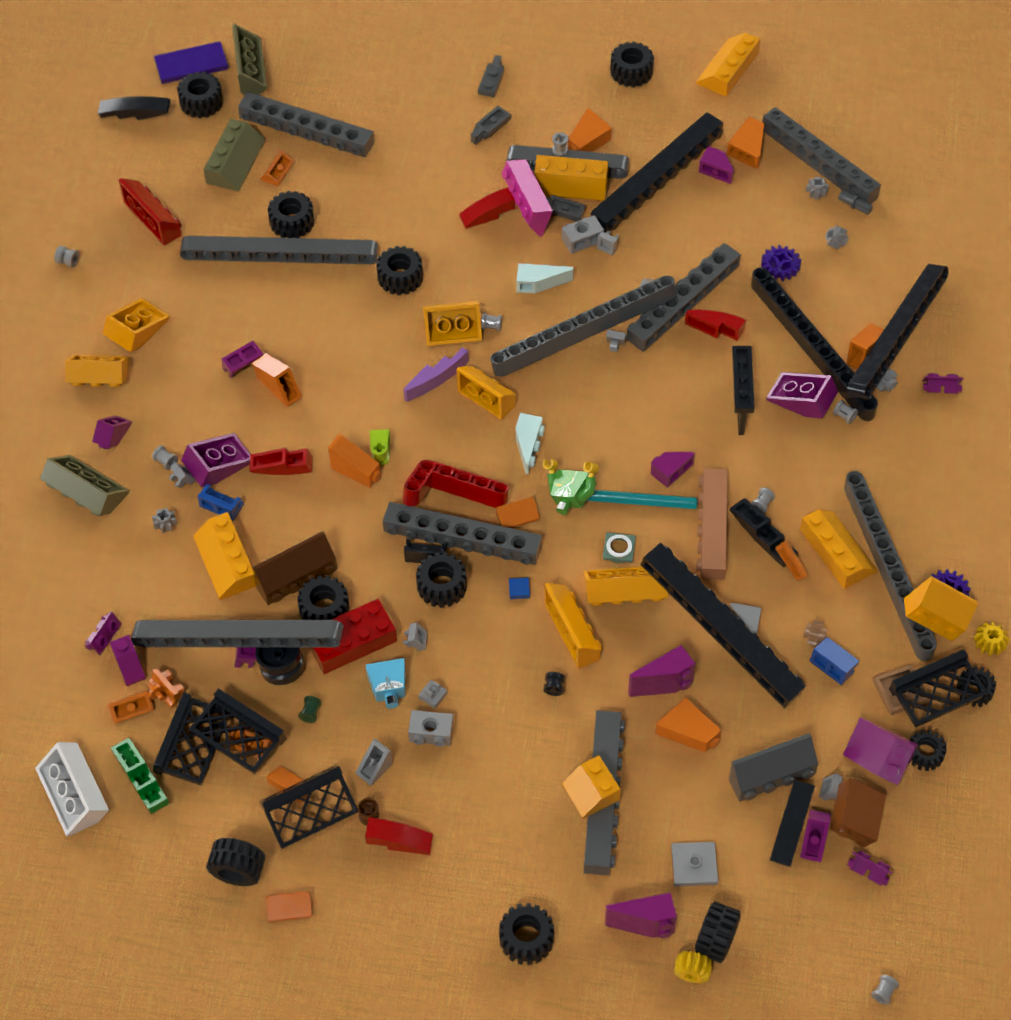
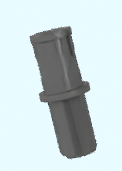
M842 190L839 194L838 199L850 205L851 209H857L866 215L872 212L873 206L863 201L860 196H854L846 190Z

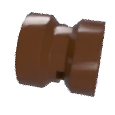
M364 798L359 802L357 807L358 816L363 825L367 826L368 817L380 818L379 806L376 800Z

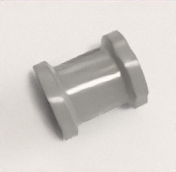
M562 132L555 133L552 137L554 143L552 152L555 155L564 156L568 152V146L566 145L568 143V136Z
M483 313L481 329L491 328L500 332L502 315L492 316Z
M841 400L835 406L833 415H838L845 419L847 424H851L857 417L859 410L856 408L852 409L845 404V401Z
M162 445L156 448L152 454L153 460L163 464L166 470H170V467L178 461L177 455L169 453L166 447Z
M763 487L759 490L756 500H753L751 504L765 514L769 503L775 499V494L770 489Z
M881 975L877 989L871 993L872 998L881 1004L889 1005L891 1002L890 997L894 989H898L899 983L888 975Z

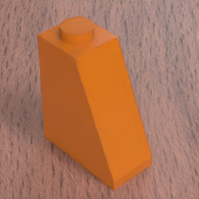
M588 108L568 138V150L593 152L611 140L612 128Z
M749 116L728 142L726 155L758 169L764 123Z
M870 323L852 338L846 364L858 369L884 329Z
M267 353L251 363L257 378L286 407L302 397L290 367Z
M338 433L328 446L331 469L371 488L374 482H378L381 477L379 463Z
M687 698L683 699L656 723L655 733L657 735L705 753L710 748L714 749L721 741V729Z

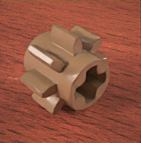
M814 620L813 624L807 623L803 635L804 638L808 639L807 644L816 646L818 642L821 643L825 639L827 629L823 628L824 622Z

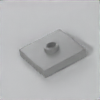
M715 842L671 844L674 886L718 885Z

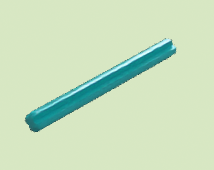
M595 490V493L587 500L686 509L697 508V498L602 490Z

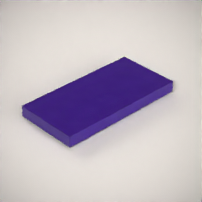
M221 41L154 56L161 84L182 80V78L188 77V74H195V72H206V74L228 69Z

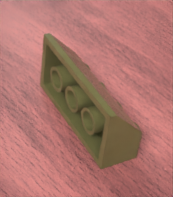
M233 24L232 30L240 93L244 96L246 92L260 95L267 88L261 38Z
M230 119L203 169L206 184L239 192L265 143V138L247 122Z
M71 455L47 458L40 477L42 481L46 482L48 487L59 490L63 496L72 498L76 501V504L87 507L91 510L92 514L97 516L112 513L130 491Z

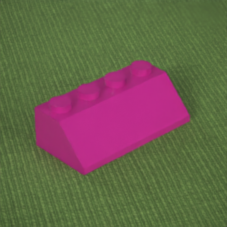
M527 160L506 161L505 167L502 170V177L505 179L509 191L515 198V202L519 206L528 226L538 236H543L553 210Z

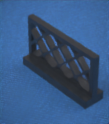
M732 346L734 413H737L738 435H744L747 413H754L755 409L752 346Z
M964 649L892 680L889 690L893 696L896 695L915 728L988 695L984 685L968 662V655ZM965 667L969 673L968 678L956 675L957 670ZM939 677L952 678L950 686L938 683ZM954 679L966 683L964 691L952 687ZM928 684L934 686L932 694L920 691L921 685ZM968 685L976 686L980 693L976 695L968 693ZM936 687L948 691L946 699L934 695ZM906 692L916 694L914 702L905 700L902 694ZM950 693L962 695L961 701L957 703L949 700ZM919 695L930 699L928 707L916 703ZM932 701L944 703V708L940 711L931 708ZM914 709L926 711V716L918 720L914 714Z
M218 688L213 694L214 699L191 725L189 732L255 775L279 744L282 745L286 741L284 730ZM215 706H218L222 709L223 715L211 717V711ZM226 719H238L239 726L227 728ZM224 720V729L213 730L212 722ZM209 723L210 731L201 733L196 729L200 724ZM251 728L255 730L256 737L244 739L243 730ZM240 731L241 739L229 741V732ZM225 733L226 742L216 743L214 741L213 735ZM268 739L273 742L269 748L260 749V740ZM256 741L257 750L245 752L244 743ZM242 744L243 753L233 754L230 752V746ZM258 755L259 760L254 767L247 763V756Z
M183 692L154 762L153 773L159 775L165 773L201 786L216 749L213 747L210 749V745L203 740V744L193 748L189 739L195 737V735L192 733L186 735L184 727L194 723L199 717L193 716L191 712L193 705L202 708L204 711L209 704L193 699L191 694ZM217 706L211 711V715L215 713L223 715L222 709ZM224 720L215 724L212 722L213 730H217V727L224 729ZM208 726L201 730L198 727L196 730L201 733L210 731V727ZM222 734L216 735L214 739L216 743L219 742ZM186 741L189 750L179 753L176 748L177 744ZM206 748L208 757L199 760L195 751ZM192 753L196 762L185 766L181 757ZM176 759L179 760L182 768L177 770L168 768L169 763ZM198 766L201 771L199 778L190 776L188 769Z
M334 765L259 801L281 849L358 813L340 766ZM338 779L342 786L339 795L328 791L331 783ZM315 790L324 792L320 804L309 801L312 792ZM327 794L338 797L334 809L323 806ZM296 799L305 801L301 814L290 810L292 802ZM341 799L349 801L352 810L346 813L337 811ZM308 803L319 807L315 819L304 815ZM277 808L285 811L281 823L273 820L270 814L271 811ZM322 808L333 812L330 820L327 822L318 820ZM288 812L299 816L295 828L284 824ZM303 817L313 821L311 829L306 832L298 829ZM283 826L294 830L292 838L286 842H283L280 836Z

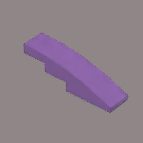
M462 347L451 359L444 356L433 368L426 365L403 389L404 400L408 402L422 396L457 373L456 369L458 367L465 366L469 362L468 350Z

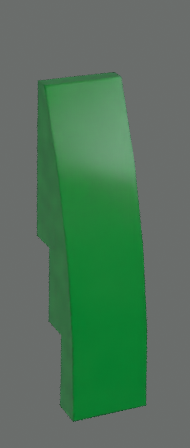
M130 738L111 747L114 756L150 814L169 805L167 797Z

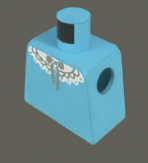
M404 658L366 664L367 678L376 701H385L388 709L398 707V698L405 697Z

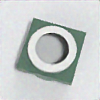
M606 532L603 560H610L614 563H632L636 536ZM622 540L628 543V549L623 553H616L611 549L610 544L613 541Z

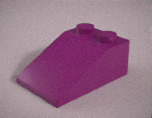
M782 372L766 399L804 417L823 419L838 391L830 375Z
M235 433L188 444L181 461L202 488L206 484H217L250 465V453Z
M680 645L629 674L628 695L635 697L669 694L686 690L693 683L695 662Z
M860 717L843 756L879 777L899 785L918 744Z
M671 892L606 905L605 926L651 938L659 937L664 939L675 934L677 915Z

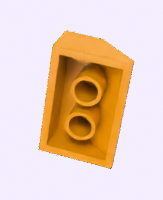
M478 301L422 306L427 346L482 341Z
M74 354L65 360L66 383H71L72 386H82L83 383H90V386L109 384V387H120V384L126 381L129 356Z
M461 366L456 369L457 391L502 420L516 406V394L511 389H506L500 385L497 380L486 376L483 371L477 370L472 366Z
M933 576L904 598L906 617L950 641L955 640L967 630L978 605L976 600Z

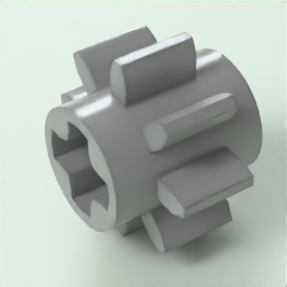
M821 177L809 179L806 186V192H810L809 197L814 199H820L822 196L826 197L829 185L825 184V179Z
M837 225L835 228H830L826 233L827 245L837 250L839 246H845L848 242L847 230Z
M888 369L877 388L883 392L885 390L890 392L898 384V381L895 379L898 375L892 369Z
M167 508L157 509L156 516H152L155 530L159 528L162 533L172 531L173 525H177L175 512H170Z

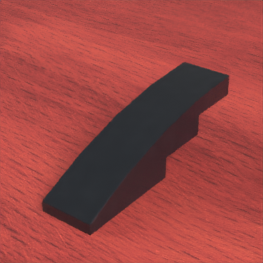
M152 96L107 99L100 101L97 114L100 118L116 115L119 119L135 116L137 120L167 114L171 100L169 98Z
M745 498L732 506L730 512L742 527L784 568L786 564L775 547L785 541V536L771 525V519ZM791 546V548L793 549V551L795 552V554H796L797 557H798V551H796V550Z
M794 779L770 861L791 867L814 792V785Z

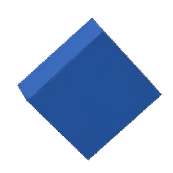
M529 578L509 579L510 599L530 598Z

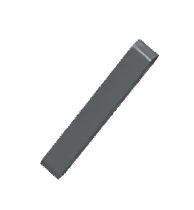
M521 145L510 146L506 160L526 159L532 171H535L536 155L608 161L607 178L617 179L625 178L629 167V158L625 155L568 150L566 155L558 156L552 152V148Z

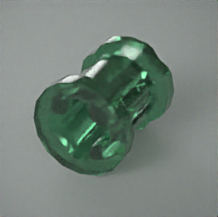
M306 696L304 698L303 710L299 712L298 717L304 722L315 723L317 710L321 707L322 703L316 697Z

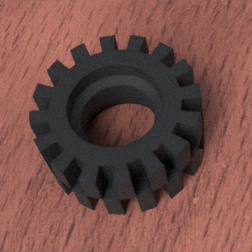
M974 666L973 669L987 690L988 695L972 702V707H975L976 703H978L979 707H982L983 703L986 705L989 703V700H992L996 689V681H994L995 677L993 675L990 676V671L985 673V668L981 667L980 670H977V666ZM964 670L960 676L968 678L969 673L967 670ZM958 681L956 689L964 691L966 683ZM968 685V688H967V692H968V693L975 694V695L978 694V693H980V692H975V691L971 690V689L969 688V685Z
M921 730L920 734L916 732L910 738V741L918 744L911 760V765L914 767L916 764L919 765V770L922 767H925V771H929L930 767L932 770H935L936 766L940 767L947 752L946 742L943 743L944 738L942 736L938 738L939 734L937 732L932 735V730H928V733H925V730ZM921 745H929L934 749L935 753L932 756H925L919 752V747Z

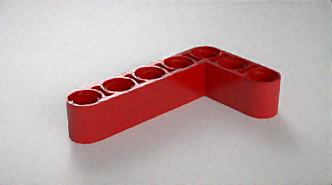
M421 460L404 484L402 501L407 506H417L428 490L434 488L496 508L507 504L509 487L502 482L432 460Z

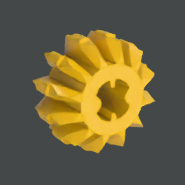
M994 621L991 625L985 622L982 627L979 626L974 635L976 648H981V654L987 652L989 657L993 653L999 656L1001 651H1006L1007 644H1009L1008 630H1002V624L995 626Z
M683 951L678 953L675 959L674 974L679 976V979L686 980V982L702 984L708 981L711 976L712 961L706 955H701L700 952Z

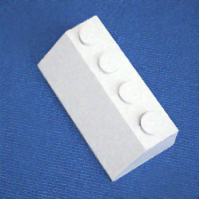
M57 742L35 769L66 836H71L97 824L109 809L78 743Z

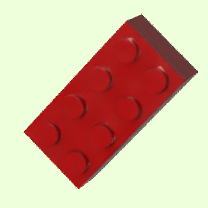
M378 598L331 619L339 621L344 625L341 642L338 647L310 648L325 675L397 642L396 628Z

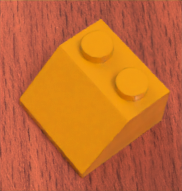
M599 755L580 764L562 782L564 790L582 819L620 801L621 789Z

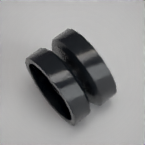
M256 647L255 657L262 676L268 683L287 685L301 676L305 662L300 647Z

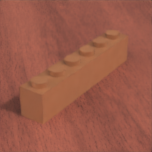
M704 468L703 476H699V487H702V492H699L698 504H702V509H698V520H702V525H698V537H701V542H698L697 554H701V559H697V571H701L700 579L724 580L726 572L727 469Z

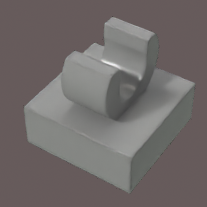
M601 231L598 235L597 249L613 256L616 252L619 235L613 237L610 235V231L606 233Z
M607 330L606 340L610 343V351L618 352L619 345L625 346L627 340L626 333Z
M175 462L170 467L174 473L170 475L169 479L175 481L178 478L175 487L181 488L185 483L192 484L195 481V478L186 466Z
M417 622L412 623L409 630L404 632L408 640L403 641V644L407 647H414L418 651L425 650L428 632Z
M430 680L420 692L419 699L436 709L448 693L441 685Z
M835 773L823 778L819 798L825 801L832 798L836 800L842 776Z

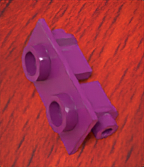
M929 373L922 379V382H926L923 383V391L927 393H941V386H944L945 394L961 393L962 385H959V383L962 382L963 377H958L956 374H948L947 377L939 376L937 373Z
M112 611L101 617L100 622L95 628L97 632H92L85 641V647L88 650L94 649L98 655L102 654L122 624Z
M860 850L858 854L852 852L856 857L855 859L850 858L847 866L850 867V870L864 876L868 869L871 871L868 879L880 886L882 884L887 886L890 878L886 877L887 874L893 875V872L889 871L891 866L881 861L878 864L870 861L871 856Z

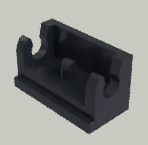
M406 538V546H404L405 562L421 563L423 559L427 560L429 555L435 556V553L443 555L447 551L446 542H442L441 546L411 543V539Z

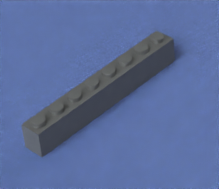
M596 710L593 758L598 755L601 757L620 788L621 777H617V770L621 771L622 758H618V751L623 752L624 739H619L620 733H624L625 720H621V712ZM619 801L588 816L584 874L609 876L610 868H614L615 855H611V848H616L617 835H612L613 828L617 829L618 816L614 815V809H619Z

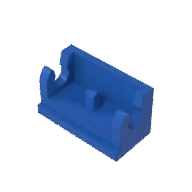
M206 484L197 496L199 506L218 515L228 512L231 520L234 521L244 506V502L241 501L242 498H230L210 488L211 485Z
M828 637L814 648L809 660L840 685H843L855 672L853 669L859 664L858 659Z

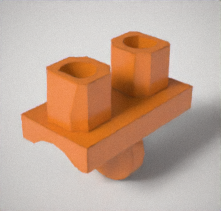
M157 668L152 670V678L148 683V688L150 689L148 697L151 700L157 698L160 701L163 700L170 708L175 707L177 699L182 697L185 688L179 683L176 685L171 684L173 676L169 670L160 672Z

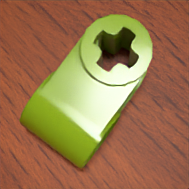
M389 429L370 430L372 458L380 466L386 465L390 459Z

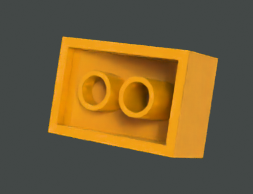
M141 298L106 315L102 334L124 349L132 352L142 347L170 319V315Z

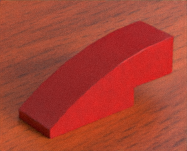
M506 187L476 201L459 213V217L465 229L499 219V214L516 209L515 198L509 191V187Z
M687 310L685 314L686 325L717 339L720 334H723L738 341L745 330L746 319L732 314L713 310Z
M281 448L250 454L249 471L266 475L311 473L313 456L307 448L294 451Z
M368 817L365 840L366 844L387 846V849L392 851L430 855L433 834L410 825Z

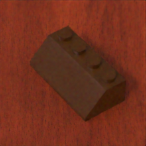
M323 531L252 567L256 588L267 605L277 603L283 597L296 593L303 587L305 582H310L309 579L314 578L315 580L318 579L317 576L330 575L338 569L336 557Z

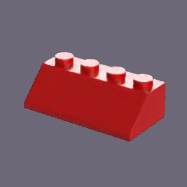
M125 178L118 180L124 204L164 246L182 236L180 221L171 215L167 207L164 208L161 205L160 200L151 194L147 186H143L136 180Z

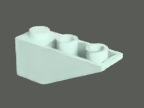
M518 264L517 292L538 293L573 281V267Z
M520 413L515 428L516 442L525 474H529L530 468L535 466L536 456L534 455L535 452H539L541 444L539 438L544 436L545 425H543V417Z

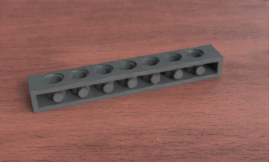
M246 92L238 105L239 117L246 121L321 143L322 145L346 151L356 156L366 158L374 145V132L250 92Z
M774 107L763 116L764 133L834 185L854 196H860L863 201L869 204L878 199L880 183L778 108Z
M725 243L719 248L716 247L708 258H704L699 266L691 269L684 279H680L675 286L677 295L674 299L642 313L635 323L632 322L628 326L627 341L642 352H645L685 316L687 310L695 307L740 266L741 254Z
M389 502L383 518V530L391 535H402L410 539L424 540L428 543L441 544L446 542V547L449 548L456 547L467 552L474 551L486 556L519 561L526 565H536L542 547V535L393 502Z

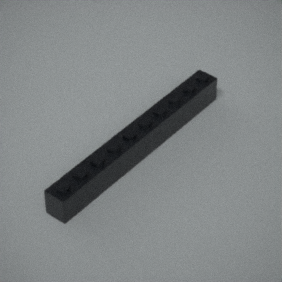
M706 112L593 209L590 216L595 215L604 229V233L615 230L619 223L626 220L634 210H638L642 203L647 199L649 200L657 190L662 189L681 169H685L704 149H707L708 146L710 147L711 143L716 139L718 140L723 134V122L709 112Z
M660 542L643 557L640 565L784 709L803 692L806 687L803 680L799 676L794 675L789 670L788 665L784 661H780L774 655L773 650L765 646L760 641L758 635L751 632L745 626L742 619L736 617L725 603L718 600L715 593L711 589H707L702 584L701 579L697 575L692 574L687 569L686 564L673 555L669 547L664 546Z

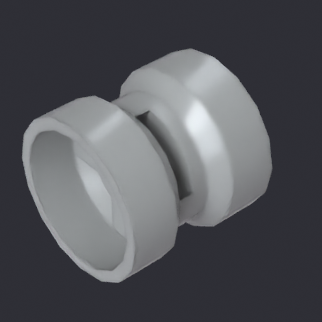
M60 245L55 252L54 260L56 263H65L68 267L74 268L79 260V251L75 249L68 250L67 247Z

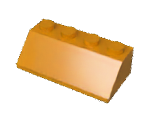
M742 33L729 38L698 78L696 84L727 97L759 54L760 38L748 33Z
M536 155L534 176L545 196L555 195L562 198L604 201L609 166L608 161Z
M818 509L802 517L800 531L843 589L877 573L876 567L833 511Z
M228 512L209 518L193 535V538L219 600L256 587L252 566Z
M642 566L583 571L586 600L592 606H601L605 602H611V604H622L623 601L641 603L645 599L662 601L663 598H668V592Z
M545 583L544 605L577 668L579 669L599 661L600 652L602 651L599 640L595 641L593 629L590 624H586L582 608L577 607L574 593L569 592L566 585Z

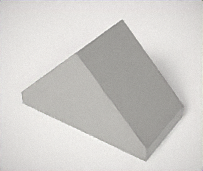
M736 603L730 604L731 612L736 617L742 619L745 626L751 632L757 634L761 608Z
M373 739L355 774L370 786L373 785L393 764L391 751L378 740Z

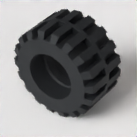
M634 41L632 43H621L618 47H615L611 53L610 75L613 77V80L615 82L618 81L619 85L623 84L624 87L631 86V88H635V86L640 87L642 84L648 83V80L653 75L654 55H652V50H649L648 46H643V43L638 44Z
M195 72V74H188V77L182 78L183 81L178 83L179 103L181 110L186 115H190L193 118H207L209 115H214L215 111L220 110L223 104L221 85L217 77H213L210 73L206 74V72Z
M287 191V193H279V196L276 195L273 197V200H270L268 206L269 223L271 230L277 236L280 235L281 238H300L299 236H305L306 232L311 231V227L314 226V212L312 201H310L308 196L305 197L304 193L299 194L298 191Z
M395 246V248H387V251L381 253L382 256L378 257L376 267L378 282L384 291H389L390 294L397 293V295L405 293L407 295L410 291L414 292L416 288L420 287V283L423 281L422 258L417 251L414 252L412 248L407 249L406 246ZM404 269L405 271L396 272L395 270Z
M435 553V556L429 555L427 560L423 559L421 565H418L416 572L417 591L420 598H424V602L427 604L430 602L433 607L439 605V608H444V605L450 607L453 602L458 603L459 598L464 597V592L467 589L466 569L462 565V561L460 559L456 560L454 555L448 556V553H443V555ZM439 576H446L451 579L445 584L432 582L434 578Z
M321 575L317 576L318 579L315 580L311 578L309 579L310 582H305L303 588L299 590L297 600L302 620H331L349 612L350 606L347 589L335 577L333 579L330 576L322 578ZM322 599L333 601L328 607L320 608L314 606L317 601Z
M220 838L213 843L206 869L212 876L225 883L236 886H253L259 881L266 855L261 849L249 842L234 838Z
M714 901L710 905L695 945V953L700 952L701 955H706L709 959L722 963L728 954L741 917L740 911Z
M526 903V906L523 907L522 904H517V909L511 907L509 914L505 913L503 921L500 920L499 939L503 953L506 956L509 955V959L513 962L517 959L518 964L521 965L523 961L527 962V965H532V961L535 960L538 963L541 962V957L546 958L548 951L552 950L554 943V924H552L551 916L547 917V911L545 909L540 911V906L538 905L531 907V903ZM529 926L539 932V936L533 941L524 942L517 939L514 933L521 927Z

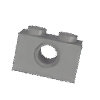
M595 215L562 227V240L569 252L573 254L597 245L598 235L601 231L604 232V229Z
M411 710L408 730L409 742L417 745L426 743L434 744L438 747L451 746L453 714ZM429 728L435 729L432 732L426 731Z

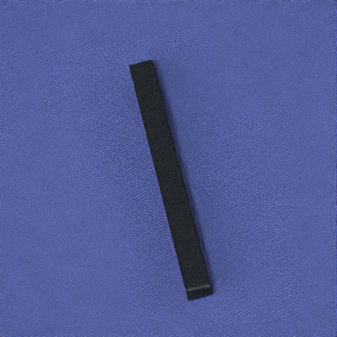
M928 264L849 381L847 386V395L849 397L865 400L870 398L948 277L947 266Z
M756 268L752 273L751 287L820 371L824 375L832 376L840 395L852 409L856 408L859 410L858 416L864 421L873 420L878 406L875 397L871 395L868 400L847 395V386L854 372L768 270Z

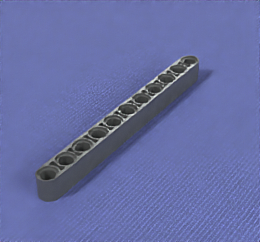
M185 236L182 238L180 248L181 258L201 261L370 265L377 262L378 243L376 241L352 239Z
M662 276L493 353L490 356L494 375L498 377L506 376L674 299L677 295L674 278L672 276Z
M851 471L847 474L844 485L846 496L915 655L922 661H929L933 658L936 649L935 637L930 629L906 617L904 598L901 596L906 597L914 591L864 476L858 471Z
M139 620L135 622L131 641L133 645L138 647L334 648L340 645L344 625L336 620Z

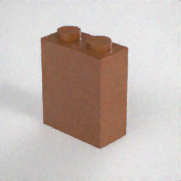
M852 778L840 783L830 830L836 832L840 837L855 841L859 846H868L878 840L886 795Z

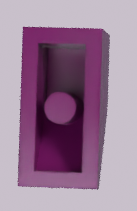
M708 146L699 161L698 172L731 184L734 170L725 152Z
M116 415L97 420L92 442L99 444L98 446L103 449L118 446L130 428L132 421Z
M664 452L652 460L650 474L668 488L694 465L695 454L693 452Z
M126 635L111 641L110 645L126 686L145 680V674L130 636Z
M810 809L800 858L816 862L822 861L831 814Z

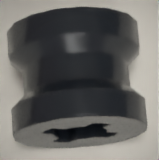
M558 672L546 673V684L543 687V691L551 696L562 695L564 693L563 684L565 683V676Z

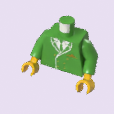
M545 459L543 467L549 470L547 477L550 496L558 505L556 511L562 515H567L569 508H582L585 502L595 493L597 483L594 474L598 472L599 466L596 463L585 462L583 465L585 472L557 470L555 472L558 462L555 459H551L550 466L549 460Z

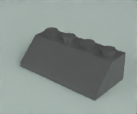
M810 733L732 761L729 782L738 800H752L758 794L764 792L771 793L777 787L783 785L790 786L794 783V779H808L814 776L817 771L818 761Z

